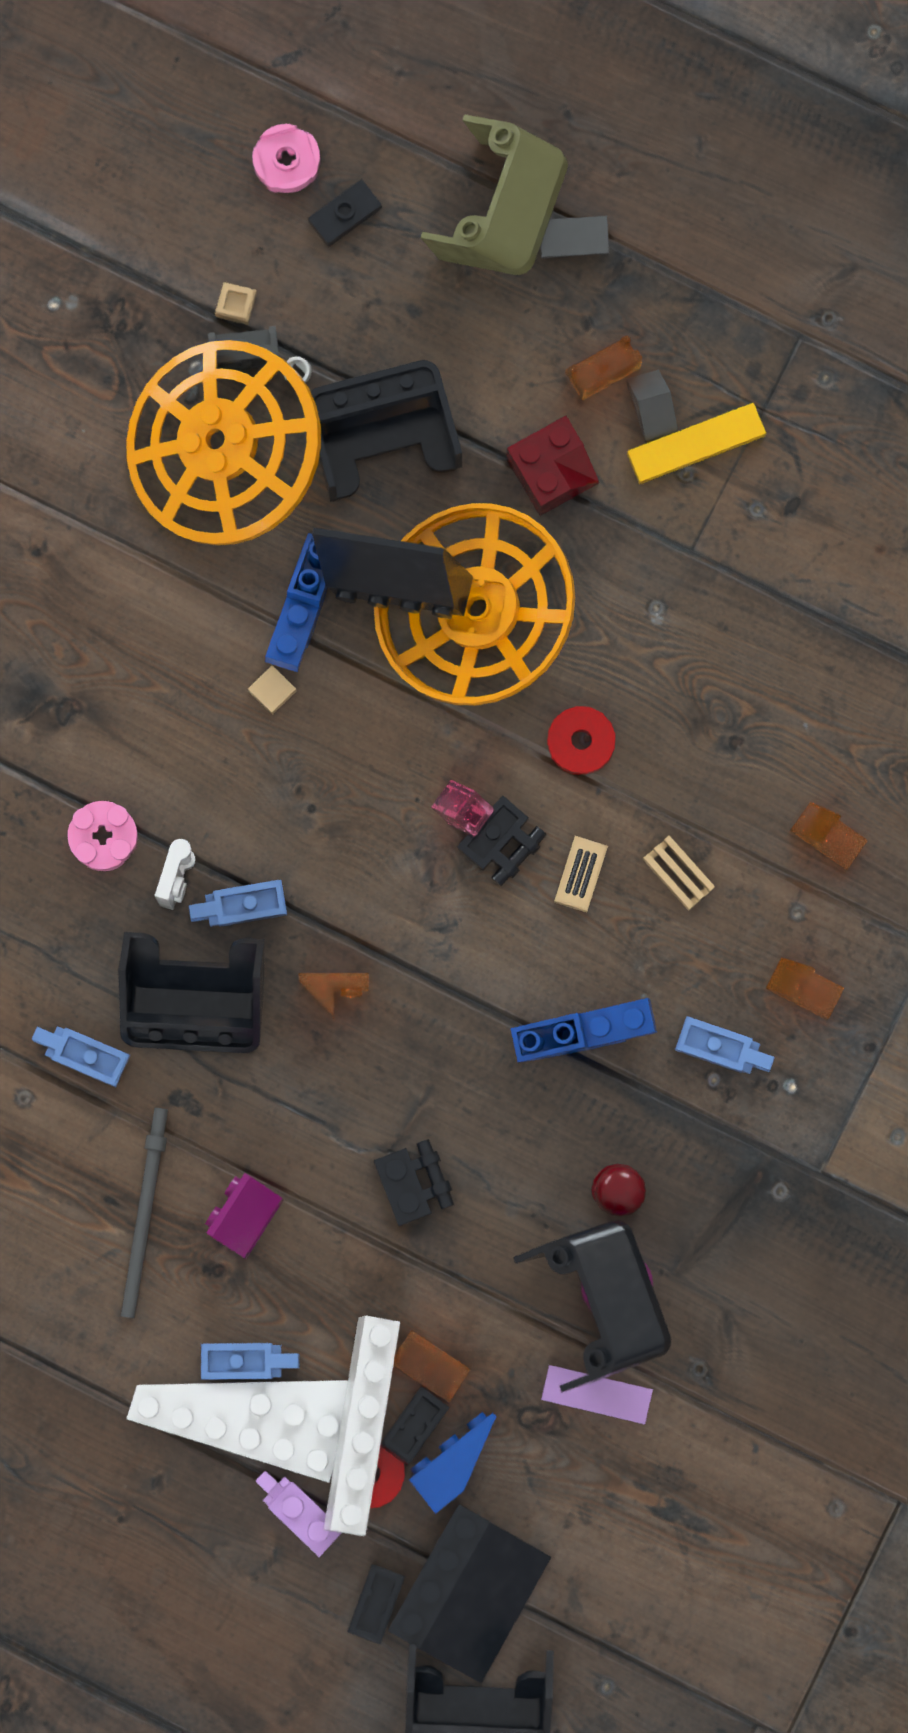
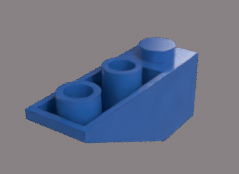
M483 1412L466 1425L470 1429L467 1434L460 1439L454 1434L438 1447L442 1454L432 1462L428 1457H425L410 1469L414 1476L409 1481L435 1514L464 1491L496 1416L494 1413L488 1417Z

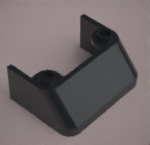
M607 1222L556 1239L513 1257L515 1264L546 1257L550 1268L558 1274H569L577 1271L601 1335V1339L591 1342L584 1350L583 1361L588 1375L560 1385L561 1392L591 1384L659 1358L670 1349L671 1336L634 1234L625 1222Z
M409 1644L405 1733H550L554 1651L546 1650L545 1672L531 1670L521 1674L515 1681V1689L444 1685L443 1674L434 1667L428 1665L416 1666V1644Z

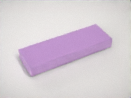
M549 1365L541 1400L645 1424L653 1389L604 1378L588 1385L561 1392L560 1385L588 1374Z

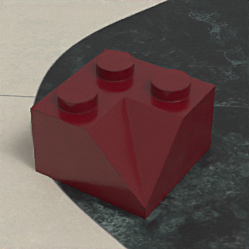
M566 415L507 448L506 459L540 516L599 484L584 444Z

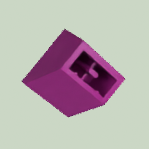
M244 1173L241 1179L236 1176L233 1178L224 1193L228 1197L222 1209L217 1206L214 1208L205 1225L209 1227L206 1233L211 1238L244 1259H247L284 1200L269 1188Z

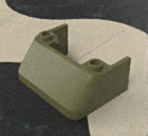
M464 114L462 121L479 143L488 145L496 155L507 157L486 217L477 215L465 217L458 223L453 237L422 232L420 238L439 260L512 275L524 274L532 268L568 168L567 158L556 146L513 123Z

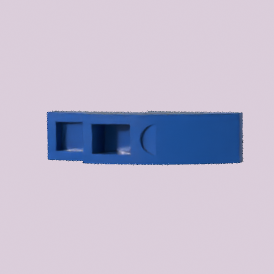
M311 533L307 534L287 590L284 606L265 655L266 663L298 672L305 650L310 644L328 589L325 585Z
M649 998L581 1014L574 1013L511 1028L517 1061L521 1063L622 1043L629 1039L655 1034L657 1029L651 1001Z

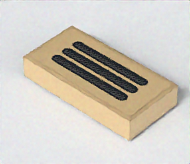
M578 836L574 837L554 903L587 913L608 848L607 845Z

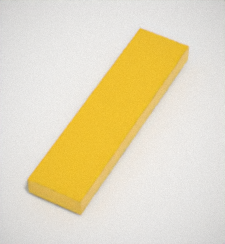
M754 403L628 450L627 456L640 485L765 437L766 431Z

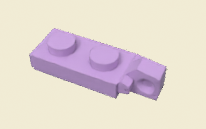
M264 1471L255 1481L268 1493L263 1499L269 1506L268 1509L318 1557L341 1535L340 1532L323 1530L326 1513L293 1481L290 1482L284 1477L278 1483L267 1471Z

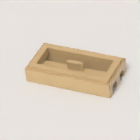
M670 835L643 857L644 862L688 911L715 888ZM667 847L704 887L701 891L665 852ZM657 856L666 863L694 895L691 900L654 860Z

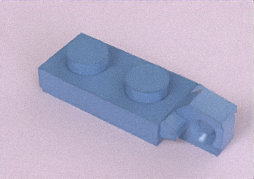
M282 880L215 890L212 894L205 895L206 903L189 905L191 922L209 920L210 926L219 925V927L287 915Z
M687 1016L675 1051L748 1074L751 1073L752 1067L770 1072L775 1058L759 1052L760 1044L752 1041L753 1038Z
M57 1026L54 1034L37 1027L31 1039L33 1042L47 1047L45 1056L51 1058L52 1061L115 1088L130 1058V1055L66 1027L63 1029Z
M273 1343L201 1344V1380L273 1379V1377H281V1369L300 1368V1354H281V1345H273Z

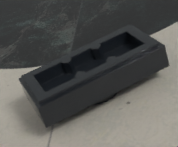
M361 179L308 217V222L325 244L330 247L381 210L382 204Z
M421 1386L380 1442V1446L408 1466L450 1407Z
M372 1564L347 1632L381 1645L405 1576Z

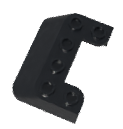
M420 360L319 386L311 391L321 424L319 460L330 501L350 497L358 490L360 478L355 461L421 444L426 464L437 472H446L462 467L461 446L441 374L434 363Z
M124 932L118 978L120 1035L126 1044L137 1048L249 1053L258 1048L261 1037L264 993V939L244 938L236 940L230 946L229 963L160 960V945L155 937L146 933Z

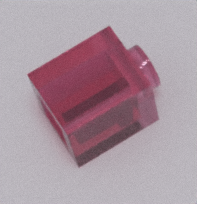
M450 780L431 806L451 826L473 837L477 835L495 810L476 791L453 780Z

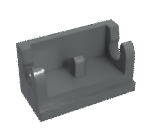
M607 216L549 220L541 243L542 259L609 254Z
M269 326V329L219 335H216L215 332L208 333L209 342L224 340L248 342L263 347L279 356L276 326ZM217 350V369L243 370L262 368L267 363L264 359L244 351Z

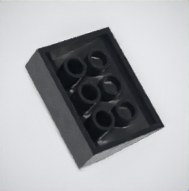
M314 527L312 535L325 585L336 594V599L348 603H355L356 599L368 600L367 603L378 608H387L388 604L400 606L399 609L418 614L420 609L432 611V615L445 619H451L452 614L464 616L473 576L445 548Z
M458 1504L388 1631L409 1644H416V1648L482 1683L548 1565L551 1556Z

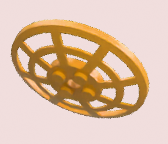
M232 340L214 341L192 347L180 353L156 372L136 401L129 421L126 440L127 464L130 478L139 499L147 511L162 526L181 537L203 544L230 545L252 540L267 533L284 521L300 504L312 483L318 467L321 450V424L317 406L309 387L299 373L284 359L263 347L248 342ZM217 350L244 351L264 359L267 363L254 377L237 370L217 369ZM203 353V372L185 379L170 394L158 385L165 375L181 362ZM278 371L287 378L296 391L305 418L284 420L277 400L270 390L265 387ZM217 379L234 380L246 385L234 402L218 398ZM203 382L204 401L196 404L190 410L177 401L188 389ZM257 394L266 404L272 422L256 424L251 414L246 410ZM151 397L161 405L152 426L151 446L135 450L138 422L147 400ZM170 412L181 421L177 440L160 443L162 426L166 415ZM222 431L225 437L224 443L220 448L213 449L210 443L211 437L214 433ZM306 432L304 461L295 483L290 487L275 476L284 456L286 434ZM274 436L272 454L268 465L264 468L254 460L258 448V438ZM179 454L182 463L186 467L177 485L168 475L162 457ZM153 461V466L159 480L171 494L162 512L153 504L145 492L138 476L136 465ZM244 471L257 479L246 491L230 498L228 480L236 478ZM197 477L214 482L217 501L201 500L188 495ZM266 487L283 498L281 503L263 519L237 530L233 509L252 501ZM183 503L201 511L219 512L223 532L195 531L181 526L173 520Z
M471 503L455 506L436 513L419 523L401 540L415 544L423 542L428 546L444 548L435 536V531L459 520L486 517L484 538L464 540L446 548L453 557L468 551L483 550L481 566L466 569L473 576L464 616L452 614L451 619L438 617L442 629L426 639L421 626L420 612L418 614L409 613L410 628L417 645L399 655L394 647L389 630V604L387 608L374 607L376 633L381 649L390 665L404 681L420 693L437 701L454 705L476 706L494 703L513 696L530 686L547 671L559 655L568 638L575 608L574 579L568 560L559 544L542 525L528 515L510 507L488 503ZM500 519L508 520L527 528L545 543V546L530 559L526 553L516 546L498 540ZM497 551L513 557L523 567L507 579L503 574L495 570ZM553 557H555L560 566L565 582L566 610L548 609L547 589L540 570ZM532 578L537 591L538 608L520 607L516 590ZM477 600H484L486 602L484 613L479 616H472L470 613L472 604ZM517 621L534 622L533 629L528 638L516 650L507 636L512 632ZM545 623L563 624L560 635L551 652L540 666L531 673L523 658L537 643ZM451 639L458 645L465 647L460 666L444 660L434 650ZM496 645L505 657V660L494 665L474 668L480 649H487ZM425 656L439 669L457 676L452 694L441 692L426 685L413 675L407 666ZM512 668L520 682L512 687L494 694L477 697L466 696L471 678L493 676Z

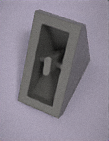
M655 370L626 379L645 442L649 443L678 432L671 391L660 371Z

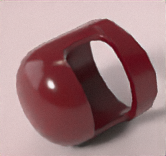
M612 1164L598 1171L592 1181L591 1194L601 1210L610 1215L622 1217L634 1213L641 1207L645 1200L646 1187L643 1178L635 1169L628 1165Z

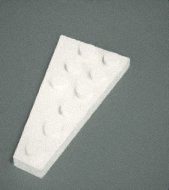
M348 1380L137 1385L126 1419L330 1483L334 1469Z

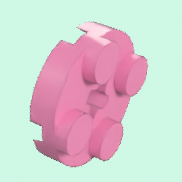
M281 124L269 128L260 136V140L253 150L252 158L255 173L271 192H297L307 187L317 178L320 166L319 147L311 134L297 129V126ZM287 151L289 156H296L291 165L285 166L278 163L277 160L282 158V152Z
M109 801L92 802L78 809L74 813L68 828V843L72 853L82 864L96 871H110L119 868L133 854L138 842L137 827L133 818L124 807ZM101 827H105L107 832H112V838H108L105 845H100L98 839H93L94 833H98Z

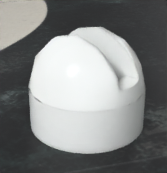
M292 357L286 361L292 367L296 364L305 373V376L302 378L305 383L309 380L312 370L308 361L301 357Z

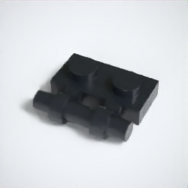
M503 795L491 808L493 810L477 834L469 833L457 846V849L482 871L493 861L499 869L491 878L499 886H502L509 877L514 878L520 871L518 867L530 854L534 855L540 849L538 844L547 835L538 826L527 835L521 828L529 820V817ZM513 838L520 845L507 858L501 853V850Z
M429 1139L416 1144L421 1157L412 1161L406 1148L373 1160L399 1227L430 1215L431 1211L427 1203L430 1199L437 1197L441 1210L454 1205L450 1195L452 1187L449 1180L445 1181L438 1164L441 1161L438 1151H433ZM423 1168L426 1169L432 1187L422 1190L416 1171Z

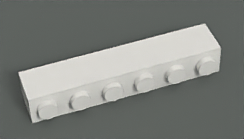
M371 1316L358 1317L323 1530L365 1536L400 1326L399 1321Z

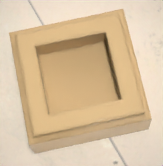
M223 282L215 316L249 325L257 291Z
M273 665L248 688V691L272 715L297 691Z

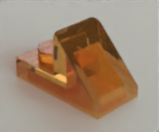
M810 802L790 831L848 870L868 840L841 822L842 816L838 813Z
M781 957L766 989L828 1020L844 987L814 973L815 968Z
M299 973V983L334 1019L335 991H341L342 997H362V991H369V973Z

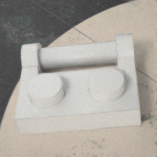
M177 839L172 842L155 893L158 904L171 910L174 909L176 902H182L187 887L183 877L185 871L191 869L196 860L194 853L191 851L190 844L184 839Z

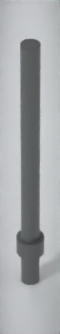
M154 1108L150 1135H146L144 1149H147V1156L121 1317L135 1318L161 1152H165L167 1143L164 1133L168 1109Z

